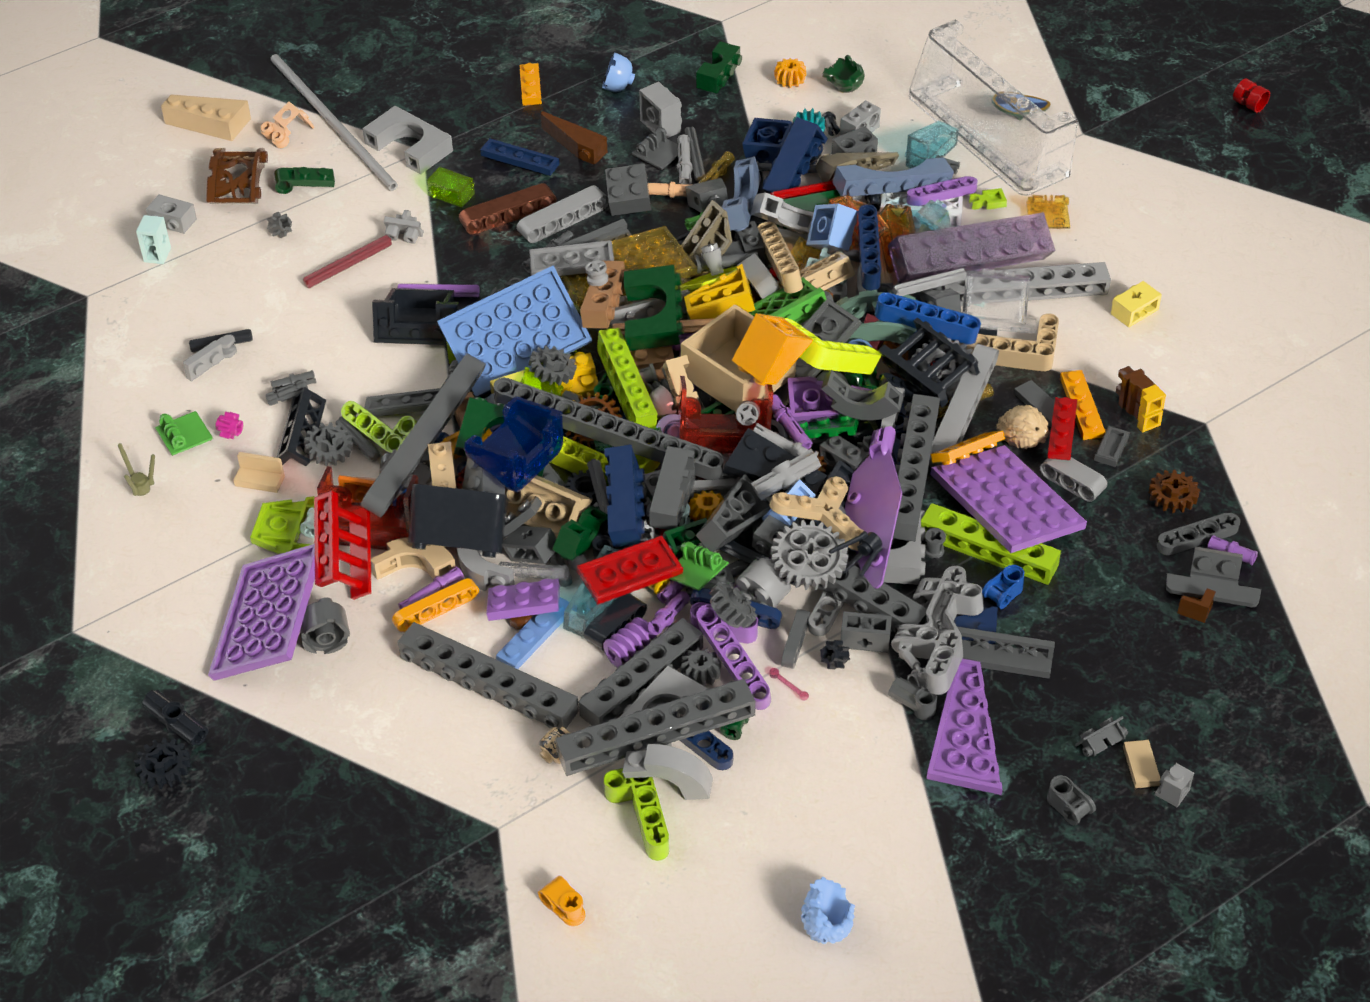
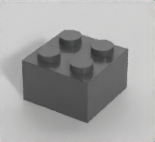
M645 163L605 169L608 201L612 216L651 210Z

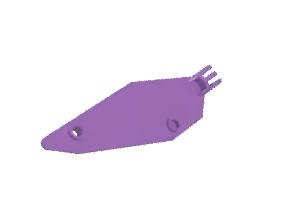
M891 426L873 431L869 456L852 475L845 505L846 515L860 529L866 531L867 534L874 532L882 541L883 550L877 554L864 574L875 589L881 587L884 581L902 498L901 486L891 455L896 434L895 429ZM870 555L863 556L858 561L860 570H862Z

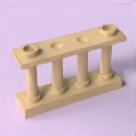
M451 442L428 444L432 486L457 488Z

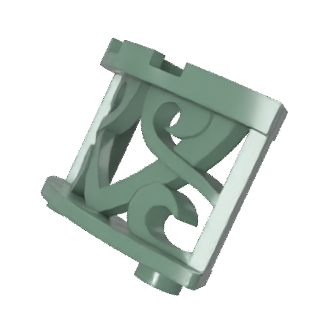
M877 290L859 292L858 296L851 298L846 296L837 301L836 304L860 319L865 313L875 311L878 296L881 293H877ZM905 295V296H903V297H906V298H910V299L916 300L915 297L910 296V295ZM878 320L876 322L862 323L847 342L853 339H863L867 342L882 340L902 344L917 330L903 324Z

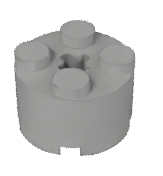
M760 558L758 561L755 559L736 579L738 589L746 595L745 597L749 601L774 608L791 590V584L786 583L787 577L785 579L780 578V570L774 571V563L765 558Z

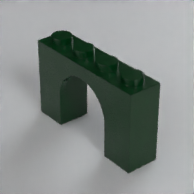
M675 265L624 271V289L628 301L656 298L666 302L662 311L652 317L625 321V339L630 351L680 345V335H684L683 324L679 321V319L683 318L682 306H679V302H682V293L678 286L682 285L681 274L676 273Z
M469 397L454 454L468 457L479 450L482 438L487 430L496 425H509L519 430L525 438L526 451L521 468L542 477L557 421L551 420L545 415H533L524 409L514 410L502 403L493 404L480 397Z

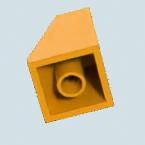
M756 313L732 361L739 365L738 369L740 371L751 374L756 383L762 386L766 384L776 385L810 346L813 339L783 317Z

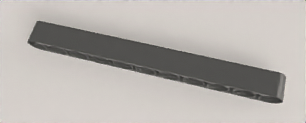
M468 353L465 354L370 487L360 506L379 517L385 514L429 451L428 444H433L481 376L486 363Z
M499 378L494 382V399L496 404L502 403L514 410L524 409L536 416L545 415L551 420L557 421L556 426L614 447L631 444L636 455L662 464L667 446L693 450L696 476L707 480H717L722 476L724 459L720 453L509 378Z

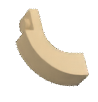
M408 538L388 542V551L371 558L372 572L377 580L407 567L422 569L434 579L436 576H442L455 567V559L443 546H426V550L413 549L412 544H408Z

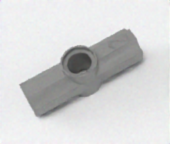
M810 449L791 461L787 460L771 470L772 472L762 476L751 483L760 501H763L782 489H788L799 479L801 480L802 477L820 468L821 464L816 454Z

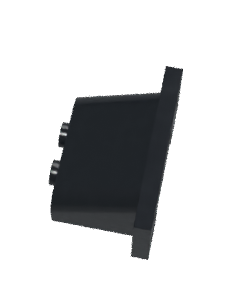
M392 288L385 300H373L374 343L447 345V341L437 321L458 311V302H454V290Z

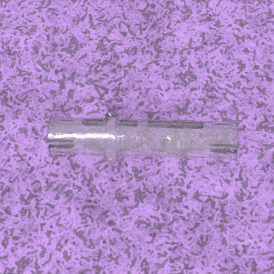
M501 561L499 563L501 566L513 569L514 577L522 580L526 578L566 581L569 577L567 565L530 564L526 561H520L519 563Z

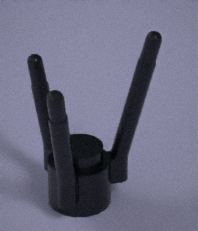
M863 531L859 536L829 550V553L832 554L859 542L857 546L859 553L846 565V570L842 571V573H846L863 556L870 555L859 573L860 577L864 576L877 554L883 550L882 541L874 532L867 534L866 531Z

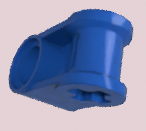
M1018 565L1005 567L995 578L986 583L982 590L983 597H989L997 603L998 608L1004 609L1010 601L1023 591L1024 570Z

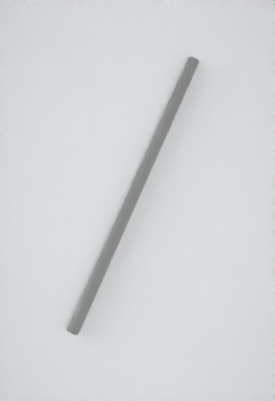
M274 54L271 57V62L389 190H395L398 186L396 181L279 55Z

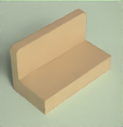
M239 452L237 457L240 468L234 478L235 486L278 493L285 478L281 459Z

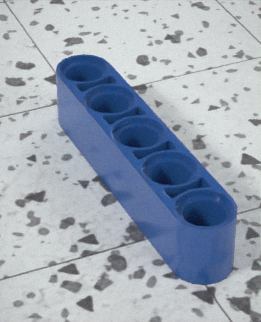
M881 293L878 296L875 308V317L878 320L903 324L916 329L914 320L919 318L923 322L927 321L936 332H942L947 338H951L953 341L959 340L960 343L964 344L976 342L981 326V321L975 316L892 293Z

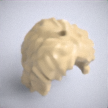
M1018 405L1013 409H1009L1002 417H999L998 424H996L997 430H1003L1005 439L1003 441H1006L1009 446L1017 448L1024 447L1027 449L1036 447L1038 443H1045L1046 438L1050 434L1047 427L1048 421L1037 408L1031 405Z

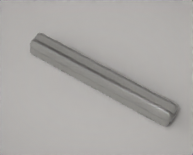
M959 268L894 285L892 292L895 295L905 296L963 281L966 279L967 272H965L964 268Z

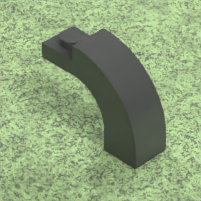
M833 370L825 374L821 387L832 398L831 407L843 415L860 420H879L900 411L904 396L889 382L874 390L856 389L847 384Z

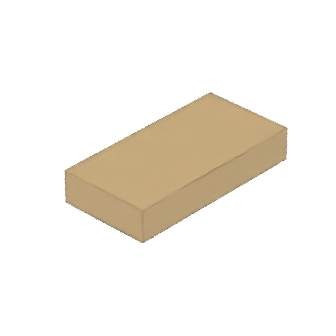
M1149 740L1124 742L1123 749L1134 787L1160 786V775Z

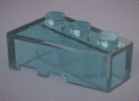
M937 121L909 134L907 150L905 152V166L914 168L922 164L926 159L936 158L937 155H944L945 157L957 145L959 129Z

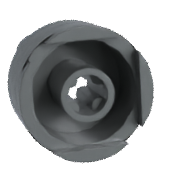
M328 597L321 598L318 602L307 606L300 629L303 647L311 653L317 654L316 651H324V654H330L346 646L348 643L347 639L350 637L346 611L343 606L333 602Z

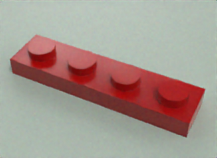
M1055 397L1048 448L1049 459L1071 460L1078 399Z

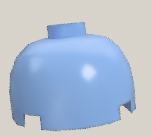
M614 52L605 74L606 80L605 82L603 81L602 89L620 92L628 84L632 85L635 74L632 73V64L626 57Z

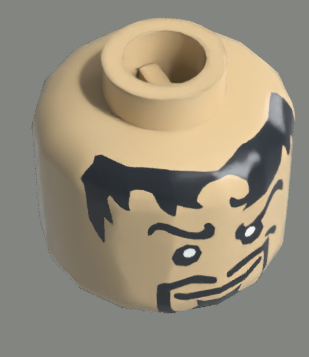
M564 727L550 729L539 741V746L542 750L539 754L549 764L552 761L561 764L556 753L555 738L570 733Z

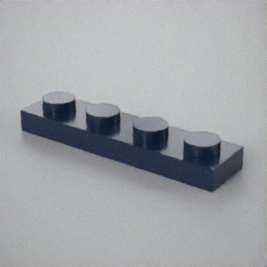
M491 138L480 149L481 156L549 176L553 174L560 164L557 157Z

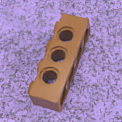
M604 261L607 266L608 282L602 286H589L580 309L583 328L608 329L611 320H614L615 308L619 307L620 295L624 293V271H628L625 270L624 261Z

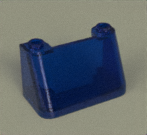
M515 396L503 408L504 423L484 442L477 435L467 439L464 450L467 457L508 490L519 492L560 452L563 445L562 411Z

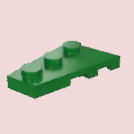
M840 414L838 418L834 419L821 417L816 419V422L808 423L806 420L797 423L809 438H817L822 433H826L829 437H835L844 431H847L848 435H856L859 421L858 419Z

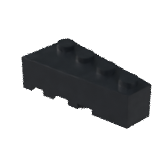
M748 428L726 462L722 473L738 477L746 474L751 481H756L772 472L771 470L787 460L791 461L796 456ZM815 470L802 477L801 481L816 495L827 475L819 470Z

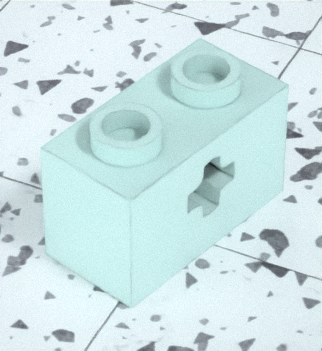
M144 215L136 230L143 260L147 263L164 264L171 250L164 217Z

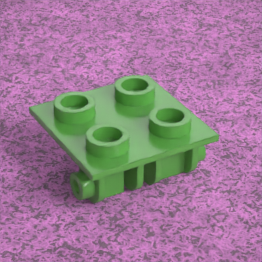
M196 411L174 420L171 415L164 413L160 415V425L155 427L172 456L213 439Z
M684 542L681 545L683 557L678 560L683 567V574L669 579L700 591L729 562L723 560L717 552L709 551V549L702 546H696L692 542Z

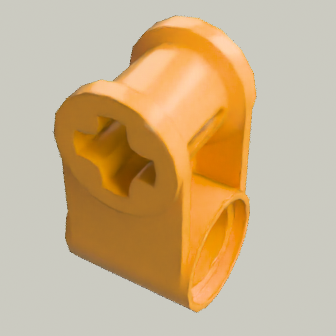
M557 876L538 891V896L542 903L568 926H578L585 920L586 915L582 907V896L562 876Z

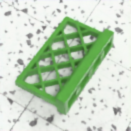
M802 277L801 280L804 286L802 290L795 293H786L782 288L754 303L755 310L748 313L753 316L758 313L788 318L801 324L810 319L827 298L823 289L820 287L816 289ZM799 296L798 299H791L792 297ZM781 306L780 309H773V307Z

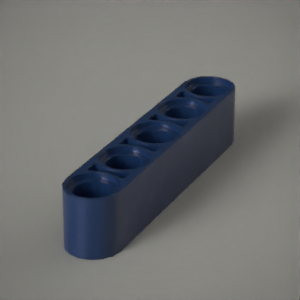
M866 204L862 205L858 210L860 272L862 287L872 291L880 287L881 260L877 209L873 205Z

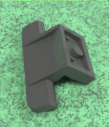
M1195 547L1190 577L1167 573L1166 590L1169 593L1202 599L1208 588L1216 591L1214 601L1247 607H1256L1258 605L1262 589L1238 585L1243 554Z

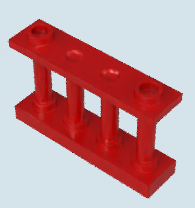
M334 491L314 497L315 585L324 587L335 582L344 583L350 586L351 599L353 600L371 594L370 511L364 508L348 511L339 507L338 493ZM338 516L349 521L350 532L339 528ZM339 538L350 542V554L339 550ZM339 560L350 564V576L339 572Z

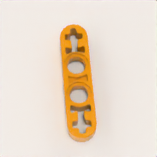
M470 578L461 580L398 610L393 615L392 622L398 631L406 632L413 622L421 625L473 600L478 595L479 588Z

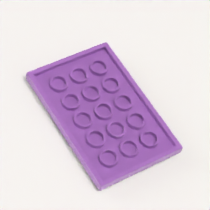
M1005 445L971 455L965 459L956 460V463L941 464L931 468L930 475L1010 553L1086 528L1087 521Z
M315 544L242 566L208 676L213 681L292 660L315 580Z

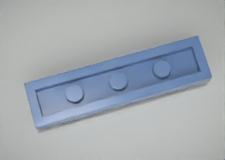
M560 597L558 612L534 615L496 654V660L519 669L574 611V604Z

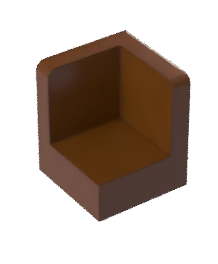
M1207 588L1202 600L1183 595L1180 599L1177 614L1205 623L1212 608L1216 591Z

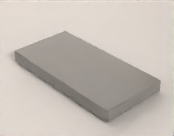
M611 240L529 250L531 276L551 266L555 267L559 276L586 273L585 266L591 261H614Z

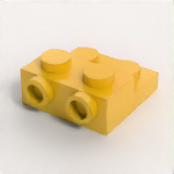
M577 352L574 356H570V359H575L574 365H577L573 379H569L567 384L562 381L561 385L553 382L557 396L561 397L566 390L583 397H587V392L594 396V387L598 384L591 353Z

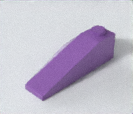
M810 376L787 378L789 409L792 411V416L797 422L806 420L808 423L816 422V419L821 417L834 419L838 418V415L841 414L831 407L832 398L821 389L823 381H818L817 378ZM852 385V387L859 390H872Z

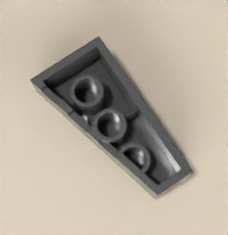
M746 474L731 487L696 535L702 545L709 549V551L714 552L752 529L753 524L760 521L771 509L767 499L760 501L751 485L753 482Z

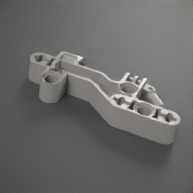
M960 566L947 568L942 578H923L919 582L913 595V601L927 608V623L924 625H900L891 642L892 648L899 653V657L904 659L913 670H917L920 678L926 679L928 691L935 695L944 694L949 690L963 658L962 635L954 623L956 615L975 616L982 613L984 608L982 588L977 584L967 583L966 571ZM915 657L929 659L926 668H921L920 662Z

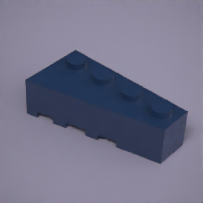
M797 117L795 122L790 125L789 134L781 144L780 153L772 163L771 172L764 179L762 189L766 193L770 194L774 191L799 187L801 175L807 174L810 169V160L812 157L816 158L820 152L818 147L821 143L825 144L828 139L817 124Z
M631 444L604 448L605 457L609 464L605 466V472L609 486H606L609 503L607 506L608 533L614 548L641 543V534L645 533V526L642 520V516H645V508L642 499H645V490L642 482H645L644 469L639 468Z

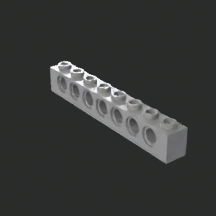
M1097 262L967 272L965 280L944 285L942 290L951 288L960 293L961 306L977 305L982 302L990 304L1107 295L1111 278L1106 263Z

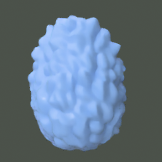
M825 877L815 880L814 884L810 883V891L807 893V897L804 900L805 904L801 908V921L804 923V929L810 935L811 940L818 943L821 942L822 944L827 942L834 944L835 942L842 941L851 932L854 924L853 919L855 916L853 913L855 905L849 903L846 899V888H841L839 883H834L833 880H826Z

